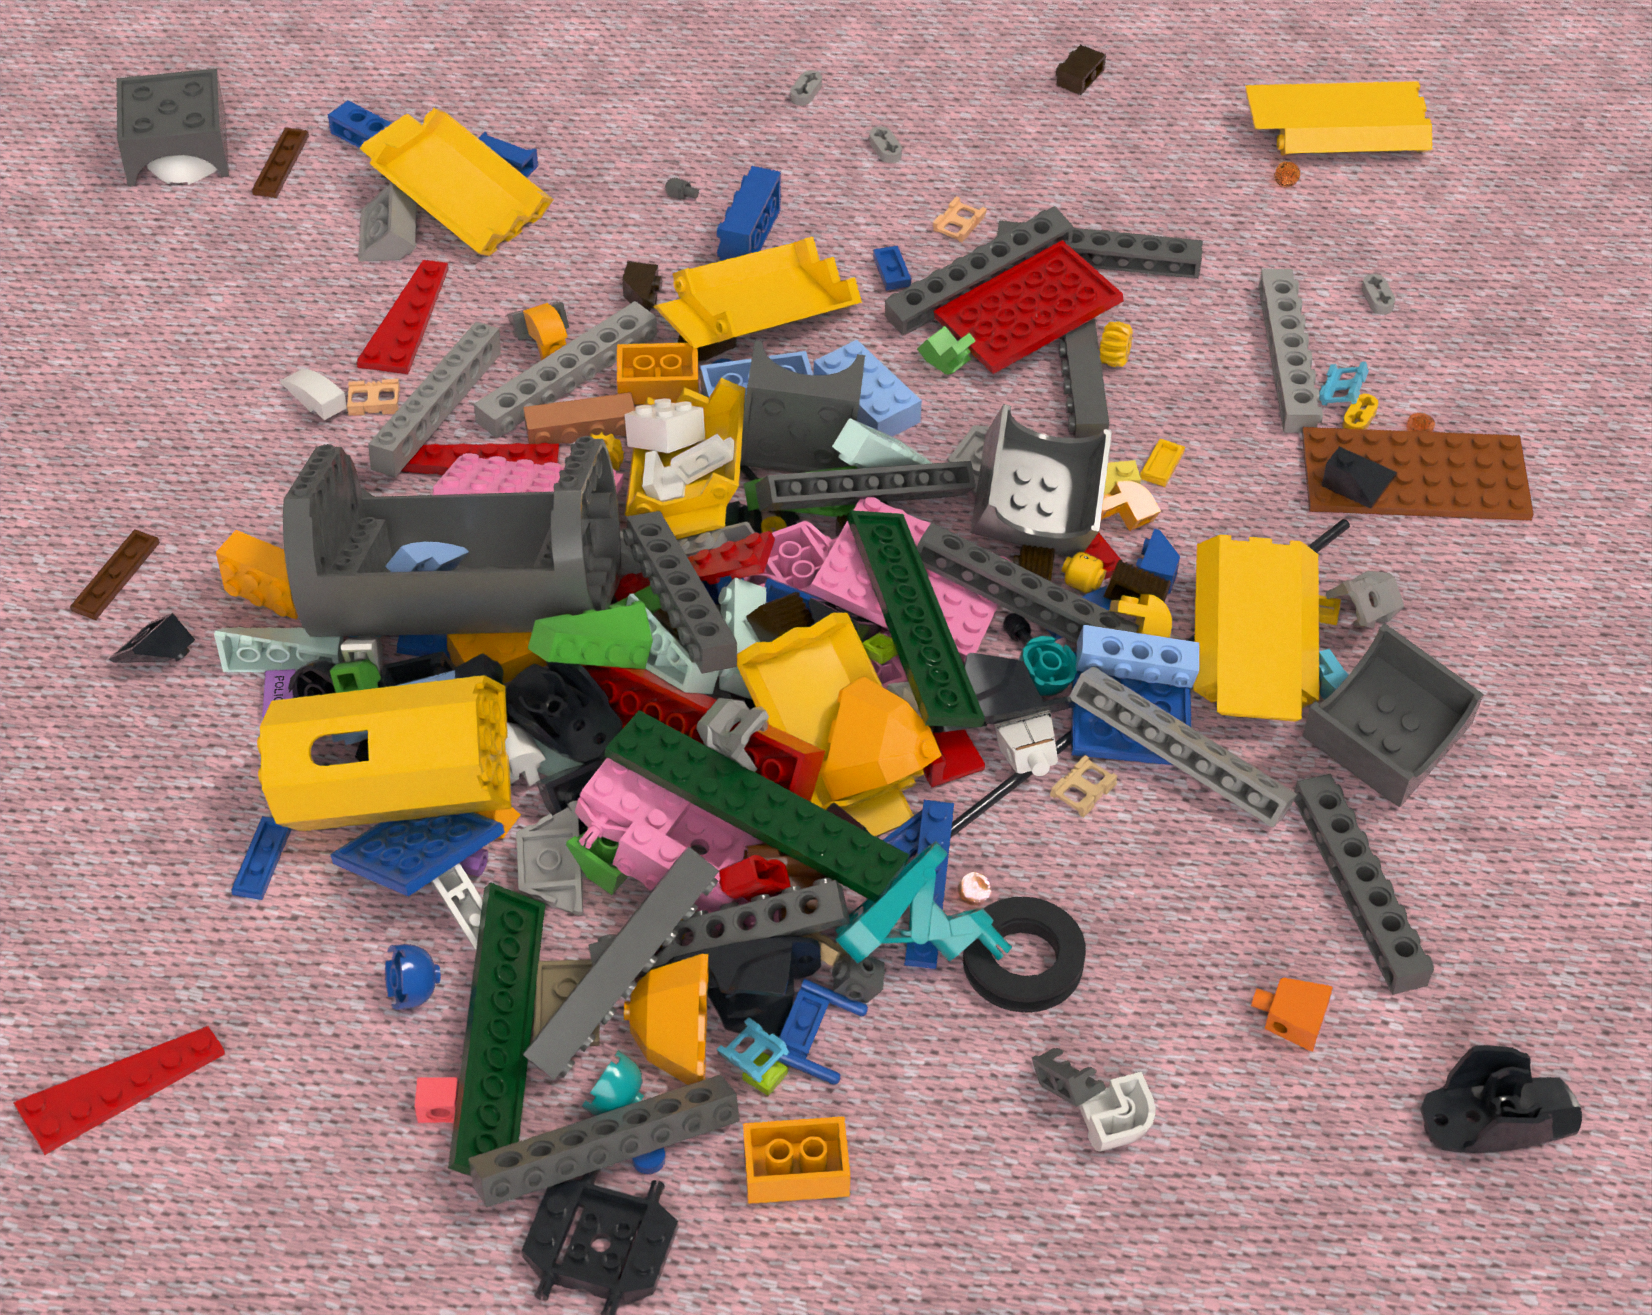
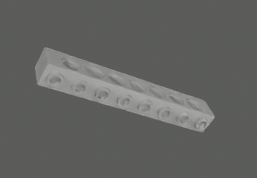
M1261 269L1258 288L1283 433H1302L1303 427H1317L1318 423H1322L1323 410L1322 407H1318L1319 389L1314 387L1316 373L1315 369H1311L1312 352L1307 350L1309 335L1304 333L1305 315H1301L1302 298L1297 296L1299 282L1294 280L1293 269Z
M636 301L632 302L474 403L476 423L496 438L504 433L511 432L515 426L525 420L523 407L554 403L566 393L573 392L578 385L586 380L593 379L598 372L606 367L613 366L617 361V344H643L651 341L657 335L656 316Z
M475 322L368 443L371 470L393 477L400 473L501 354L499 328Z
M1096 667L1081 673L1069 696L1073 702L1272 828L1283 820L1298 795Z

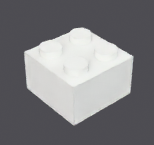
M657 399L652 405H640L635 407V411L625 414L627 446L670 453L706 440L703 407L692 406L691 402L671 403V399Z

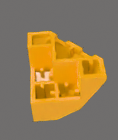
M859 677L839 690L837 703L840 704L836 720H832L827 742L831 745L827 761H823L820 774L831 799L839 800L888 785L915 773L939 758L941 753L930 727L924 724L923 719L907 701L868 678Z
M700 954L650 970L637 982V986L631 992L630 1001L624 1002V1021H629L630 1033L646 1060L687 1085L705 1080L709 978L708 954Z

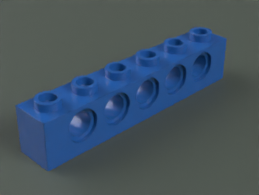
M349 100L328 114L330 133L358 148L365 141L392 124L379 115Z

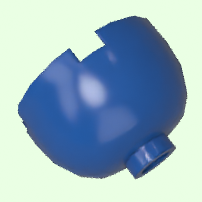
M411 944L391 945L387 953L393 952L392 960L385 961L388 997L395 996L396 1004H391V1006L395 1010L419 1007L432 996L435 984L440 983V967L438 964H434L431 955L423 948Z

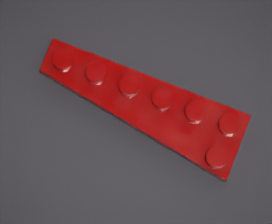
M422 260L356 361L357 368L409 374L449 270L448 263Z
M549 443L423 445L401 471L444 475L458 457L466 453L477 454L479 458L484 459L499 456L511 462L526 459L533 461L537 465H544L550 462L559 463L560 449L559 444Z
M770 530L760 534L752 533L745 539L736 542L728 541L720 547L711 550L703 549L687 558L700 580L707 581L709 585L719 583L720 577L731 576L732 579L735 577L740 579L764 573L775 538ZM642 572L627 574L620 580L614 596L619 602L627 598L629 594H634L650 586V581L648 578L643 577Z
M206 1026L40 1092L30 1094L13 1103L43 1154L46 1155L225 1055V1051L209 1026Z

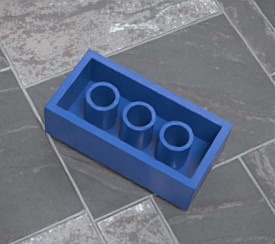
M751 166L748 174L743 176L741 188L739 191L736 190L733 204L731 207H727L725 220L723 223L720 222L717 228V238H720L717 257L720 258V261L761 251L781 210L780 171Z

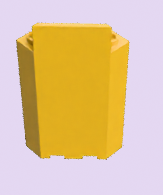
M1419 81L1245 85L1254 129H1280V135H1277V149L1280 150L1281 155L1291 153L1375 151L1428 152L1432 150V123L1430 119H1425L1427 107L1424 97H1418V90H1420Z
M433 108L432 111L426 114L423 125L410 114H405L365 141L359 148L372 159L369 163L481 255L490 256L497 251L496 247L502 241L506 240L509 242L522 232L521 228L528 222L534 224L542 218L554 200L448 113Z
M809 237L794 243L675 272L672 274L674 279L673 285L679 299L653 307L695 349L862 303L855 277L841 281L834 257L820 261L814 238Z
M720 378L710 397H706L684 387L676 403L691 402L692 406L703 407L705 439L707 440L716 434L722 440L731 437L734 440L733 460L688 485L686 484L685 497L660 502L648 497L642 487L645 455L652 450L633 447L625 516L660 511L676 539L725 528L726 506L739 487L746 388ZM648 397L644 405H652L655 400ZM701 442L670 453L658 451L657 453L663 466L667 467L671 466L672 458Z
M1219 534L1197 544L1194 642H1199V673L1194 682L1193 690L1209 702H1217V712L1219 714L1296 722L1302 719L1303 708L1313 704L1315 701L1319 702L1318 554L1302 541L1290 540L1289 545L1272 544V539L1249 537L1248 542L1231 540V535Z
M831 613L811 627H794L772 642H755L737 654L739 672L755 706H762L769 716L767 724L825 750L823 761H827L831 745L827 742L832 720H836L840 704L837 703L839 690L859 677H866L883 687L848 613ZM921 769L888 785L839 800L831 799L819 772L811 802L825 810L835 802L861 823L870 834L876 837L900 827L914 816L902 791L916 785L915 779L924 775V772Z

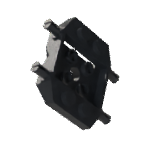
M599 1169L584 1174L579 1181L558 1183L547 1187L521 1251L524 1260L541 1279L534 1294L537 1299L541 1300L543 1298V1301H548L553 1285L568 1289H584L596 1297L607 1299L601 1315H616L620 1303L624 1305L631 1304L655 1293L679 1225L678 1220L659 1204L661 1194L665 1188L664 1183L659 1181L657 1185V1180H652L647 1196L640 1198L594 1185L600 1171ZM579 1207H582L584 1209L562 1264H558L557 1260ZM597 1239H606L611 1243L610 1247L602 1252L594 1250L591 1246Z

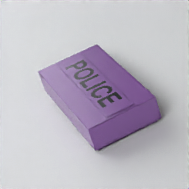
M295 669L265 671L262 718H264L271 701L295 698L293 692H289L288 688L290 678L296 672Z

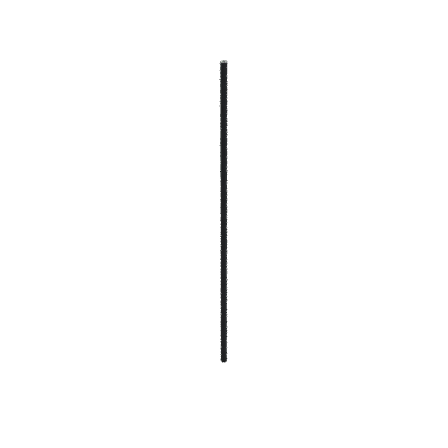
M1342 519L1308 545V547L1318 553L1350 528L1349 522L1346 519ZM1195 634L1188 638L1186 641L1194 642ZM1071 730L1055 742L1057 755L1071 745ZM1032 771L1021 774L1014 773L952 821L951 838L1033 775Z

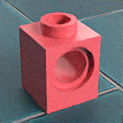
M417 1077L415 1112L418 1123H454L459 1086L458 1077Z

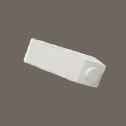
M349 637L341 644V652L345 662L369 659L375 664L381 675L383 668V646L380 637Z
M460 863L431 881V883L476 950L483 900Z

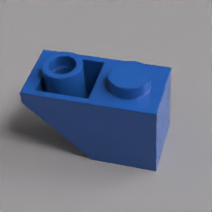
M1154 528L1151 539L1145 538L1141 553L1144 555V558H1138L1136 567L1144 569L1145 572L1149 571L1150 574L1154 573L1155 576L1159 575L1160 578H1165L1166 581L1170 580L1171 585L1168 594H1171L1178 573L1180 555L1159 529Z

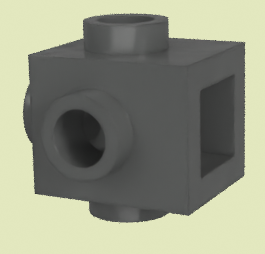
M847 953L842 959L836 961L832 969V977L834 978L833 992L844 995L851 1000L868 1003L883 990L885 962L867 956L857 964Z

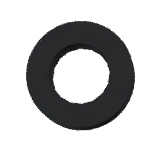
M1033 897L1005 898L983 908L994 920L991 925L1002 937L1023 932L1037 935L1047 941L1054 949L1056 962L1050 969L1037 975L1023 976L1010 973L999 966L992 953L977 938L963 950L964 972L974 990L991 1004L1014 1012H1039L1059 1005L1070 997L1081 981L1086 956L1085 939L1076 921L1057 905Z

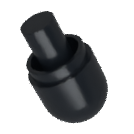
M1011 613L1005 617L1003 627L1012 640L1016 642L1020 640L1026 646L1033 639L1030 635V624L1024 617L1016 613Z

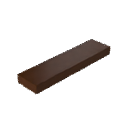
M284 128L252 188L253 195L277 199L309 138L307 130Z
M134 529L70 605L71 611L97 620L160 544L159 538Z

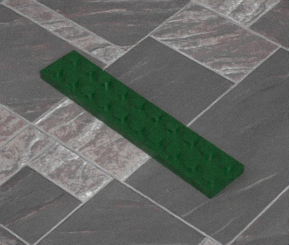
M850 510L847 521L924 724L927 726L982 727L985 720L984 714L904 515L899 513Z
M640 710L605 749V757L778 849L832 880H836L838 883L875 903L886 893L908 863L910 855L758 773L743 767L730 758Z
M491 882L484 888L448 1163V1169L471 1176L468 1158L519 1142L528 1059L522 1053L530 1045L545 913L544 903Z

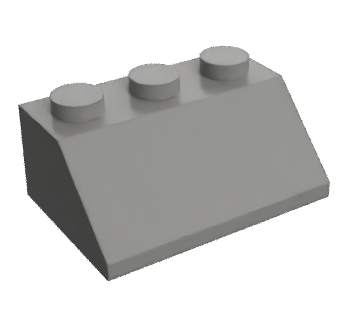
M392 182L361 209L358 255L360 262L401 260L406 254H411L415 249L417 202Z

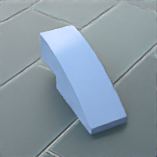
M441 542L410 543L401 546L385 567L390 572L452 571L469 551L464 547Z

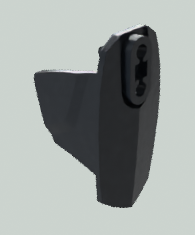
M969 653L966 656L964 667L985 717L982 727L987 726V724L993 725L1047 710L1053 713L1076 707L1075 702L1068 696L1043 701L1024 661L977 653ZM933 726L934 733L977 728Z
M546 661L549 667L547 669L534 663L525 668L512 680L505 689L506 713L529 732L531 736L565 758L583 764L601 760L605 756L606 747L622 730L623 722L610 707L608 696L580 664ZM599 737V739L604 742L599 744L596 741V739Z
M775 937L703 949L675 956L664 964L666 966L700 954H708L709 978L707 996L714 1006L723 1027L726 1030L741 1033L747 1027L744 1022L750 1018L758 1023L769 1036L774 1034L779 1038L793 1006L794 980L812 976L821 968V950L819 941L810 937Z
M1489 1045L1471 1047L1449 1072L1446 1084L1440 1089L1427 1093L1420 1108L1425 1122L1424 1130L1429 1135L1430 1141L1444 1151L1457 1153L1509 1151L1578 1134L1582 1124V1110L1576 1096L1560 1077H1532L1531 1059L1528 1053H1523L1513 1047ZM1467 1118L1473 1119L1475 1123L1468 1121ZM1435 1122H1438V1123H1440L1441 1125H1445L1446 1122H1447V1125H1446V1126H1439V1125H1437Z

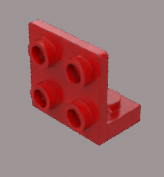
M965 729L940 733L932 732L941 756L922 769L931 788L985 769V762Z

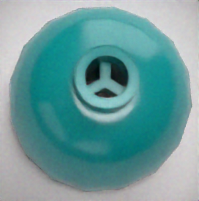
M1039 636L1031 639L1019 656V660L1024 661L1040 696H1053L1063 692L1072 683L1077 673L1076 656L1071 648L1066 644L1062 647L1060 644L1055 643L1056 638L1049 636Z
M619 1050L614 1055L619 1060L618 1063L615 1064L611 1061L592 1088L590 1094L595 1096L593 1101L589 1103L585 1100L581 1106L596 1116L639 1102L644 1097L639 1092L643 1083L641 1070L630 1057Z

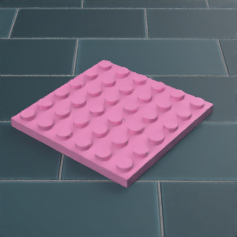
M874 497L860 499L854 508V511L903 514L916 547L930 525L929 522L919 520L906 514L901 509H895L880 502V500ZM847 521L814 578L808 593L888 629ZM926 569L962 662L965 664L967 654L977 652L998 604Z

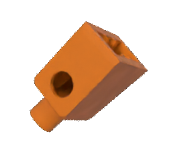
M1284 977L1280 979L1275 994L1256 988L1251 1007L1269 1012L1265 1025L1266 1030L1313 1052L1333 986Z

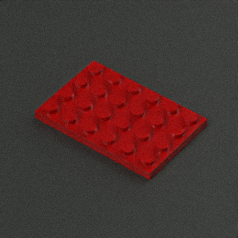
M1061 240L934 310V317L943 327L946 326L958 341L970 333L976 340L968 347L971 351L970 353L992 374H995L1122 303L1124 298L1123 293Z

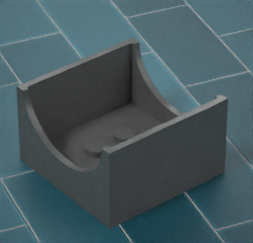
M217 68L116 78L117 142L128 187L136 186L137 175L147 164L159 158L174 155H186L203 159L212 164L219 171L221 177H229L226 113Z
M755 340L746 393L740 465L793 473L850 466L838 457L840 452L832 446L849 418L857 421L865 355L857 354L853 364L843 371L829 375H805L792 372L774 363L765 353L763 341Z
M1003 404L985 434L970 533L1017 545L1025 544L1026 546L1031 545L1038 548L1041 546L1043 548L1048 547L1049 549L1054 548L1055 554L1073 558L1077 552H1084L1099 533L1112 431L1104 429L1097 435L1085 438L1049 436L1030 430L1018 423L1011 415L1012 406Z
M1384 623L1379 628L1367 652L1341 685L1323 702L1319 704L1315 701L1310 706L1303 737L1400 808L1473 724L1484 694Z

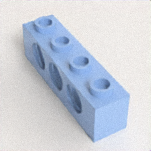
M1083 625L1077 641L1076 670L1086 671L1096 667L1107 675L1122 679L1129 678L1148 683H1162L1176 687L1192 688L1199 673V642Z

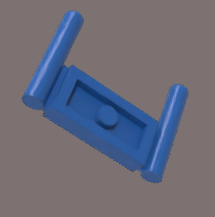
M804 978L779 1037L787 1045L786 1048L789 1050V1053L786 1056L783 1054L777 1061L836 1085L841 1079L840 1074L806 1059L829 1003L859 1016L867 1014L868 1006L857 1000L848 999L844 995L833 992L831 989Z

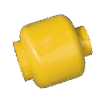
M1077 552L1073 558L1068 556L1061 570L1065 573L1064 581L1066 585L1083 593H1090L1093 589H1099L1106 575V570L1103 569V562L1085 552Z

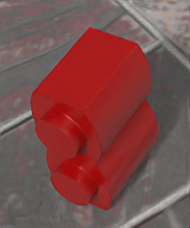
M752 855L719 870L720 888L724 894L733 899L743 897L751 902L752 897L763 894L772 896L782 892L785 888L791 887L786 865L777 859L767 861L759 855Z

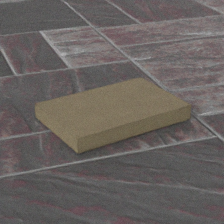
M591 960L539 961L534 1005V1038L592 967ZM599 1023L592 1032L596 1035V1038L590 1046H600Z

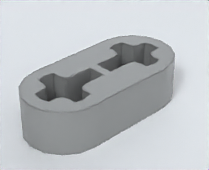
M813 70L803 72L791 88V102L799 106L811 103L822 87V75Z
M886 127L873 128L870 131L869 142L880 159L886 163L899 162L902 157V146L893 133Z
M1378 274L1365 276L1362 292L1373 312L1380 315L1390 314L1394 308L1395 297L1386 279Z

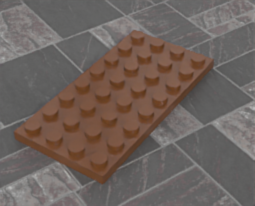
M1303 427L1302 429L1309 512L1532 520L1534 513L1520 435ZM1338 447L1345 448L1397 472L1394 480L1372 509L1322 487L1326 463Z

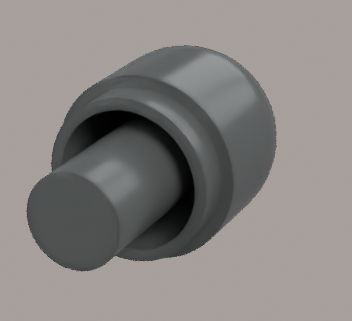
M671 178L665 184L667 195L679 200L686 199L683 195L694 199L699 195V189L691 187V184L683 179Z

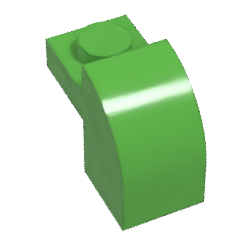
M944 326L922 343L917 350L926 362L946 375H950L971 360L968 355L971 351L968 347L976 340L968 333L957 341L947 327Z
M369 659L338 663L330 670L336 693L378 688L377 682L381 679L377 667Z

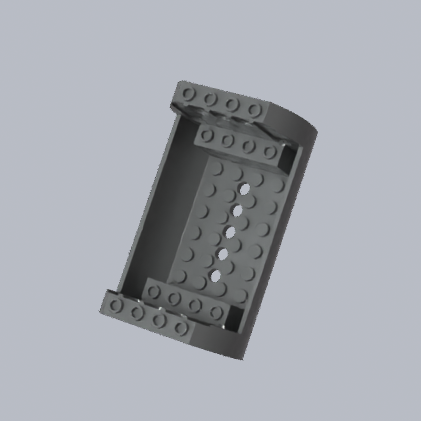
M583 436L577 438L575 444H571V453L569 457L565 458V467L559 472L560 478L558 483H554V492L363 497L355 465L351 456L347 455L342 447H334L331 444L316 447L283 500L285 562L293 602L303 628L310 637L532 632L535 620L565 614L574 616L592 609L595 611L609 609L621 576V535L614 473L604 440ZM441 542L464 547L469 551L452 571L390 572L385 567L401 546L410 543Z

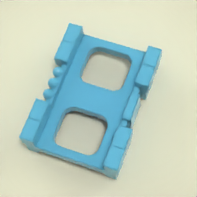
M1366 361L1361 362L1359 367L1337 368L1336 364H1331L1327 373L1326 383L1319 392V400L1322 405L1327 406L1328 403L1349 401L1352 404H1356L1362 382H1365L1369 372ZM1356 372L1353 379L1340 380L1342 374ZM1349 389L1346 396L1333 397L1335 391Z
M748 1018L744 1022L747 1027L726 1048L720 1045L716 1050L727 1061L739 1067L759 1083L762 1080L761 1076L783 1054L786 1056L789 1050L786 1048L787 1045L783 1040L774 1034L769 1036L758 1023ZM750 1036L755 1040L744 1053H738L734 1050L745 1037ZM766 1049L774 1053L763 1066L759 1067L753 1063Z

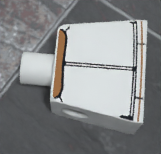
M1050 710L995 724L999 749L1016 773L1021 774L1032 771L1035 776H1043L1049 772L1050 766L1058 762Z

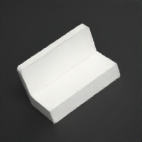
M716 434L672 458L671 467L688 485L732 461L734 456V440L731 437L722 440Z
M656 450L647 452L645 455L642 484L646 495L660 502L685 497L686 483L671 466H663Z

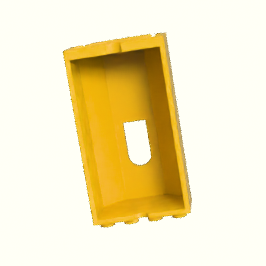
M482 675L271 701L260 725L257 748L261 754V767L258 770V778L275 823L297 831H310L512 808L509 756L505 748V741L508 738L505 686ZM368 731L369 761L318 766L313 761L311 748L318 738L327 735Z

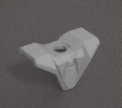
M1366 571L1351 581L1346 580L1326 592L1327 599L1345 594L1350 595L1352 602L1356 606L1357 620L1353 622L1358 627L1374 629L1375 622H1389L1404 608L1395 577L1390 573ZM1369 593L1373 597L1374 607L1370 603Z
M719 698L699 720L697 731L705 746L755 772L757 768L744 750V747L754 732L758 730L765 732L767 730L769 716L762 706L749 710L744 701ZM741 721L733 731L729 732L734 724Z

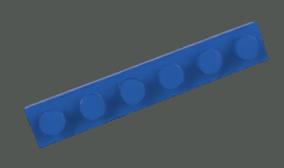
M924 800L917 855L934 842H938L948 853L935 869L936 880L933 900L943 910L954 803ZM930 941L925 944L907 943L904 966L936 969L938 949Z

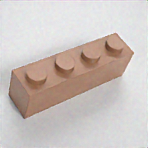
M631 392L523 407L529 444L574 443L579 437L590 436V433L597 436L601 432L605 436L613 434V436H626L625 414L635 411Z

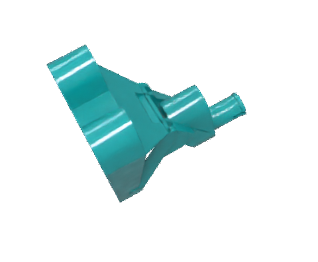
M938 842L932 843L911 860L876 903L867 898L849 914L850 924L836 927L834 930L838 934L835 938L836 942L857 964L871 954L880 944L910 942L925 944L930 941L948 961L957 957L977 938L993 954L997 961L1003 958L1004 955L996 945L998 944L1006 954L1011 950L1012 945L991 925L994 920L983 908L971 909L947 916L934 902L935 869L948 854ZM910 905L909 930L893 928Z

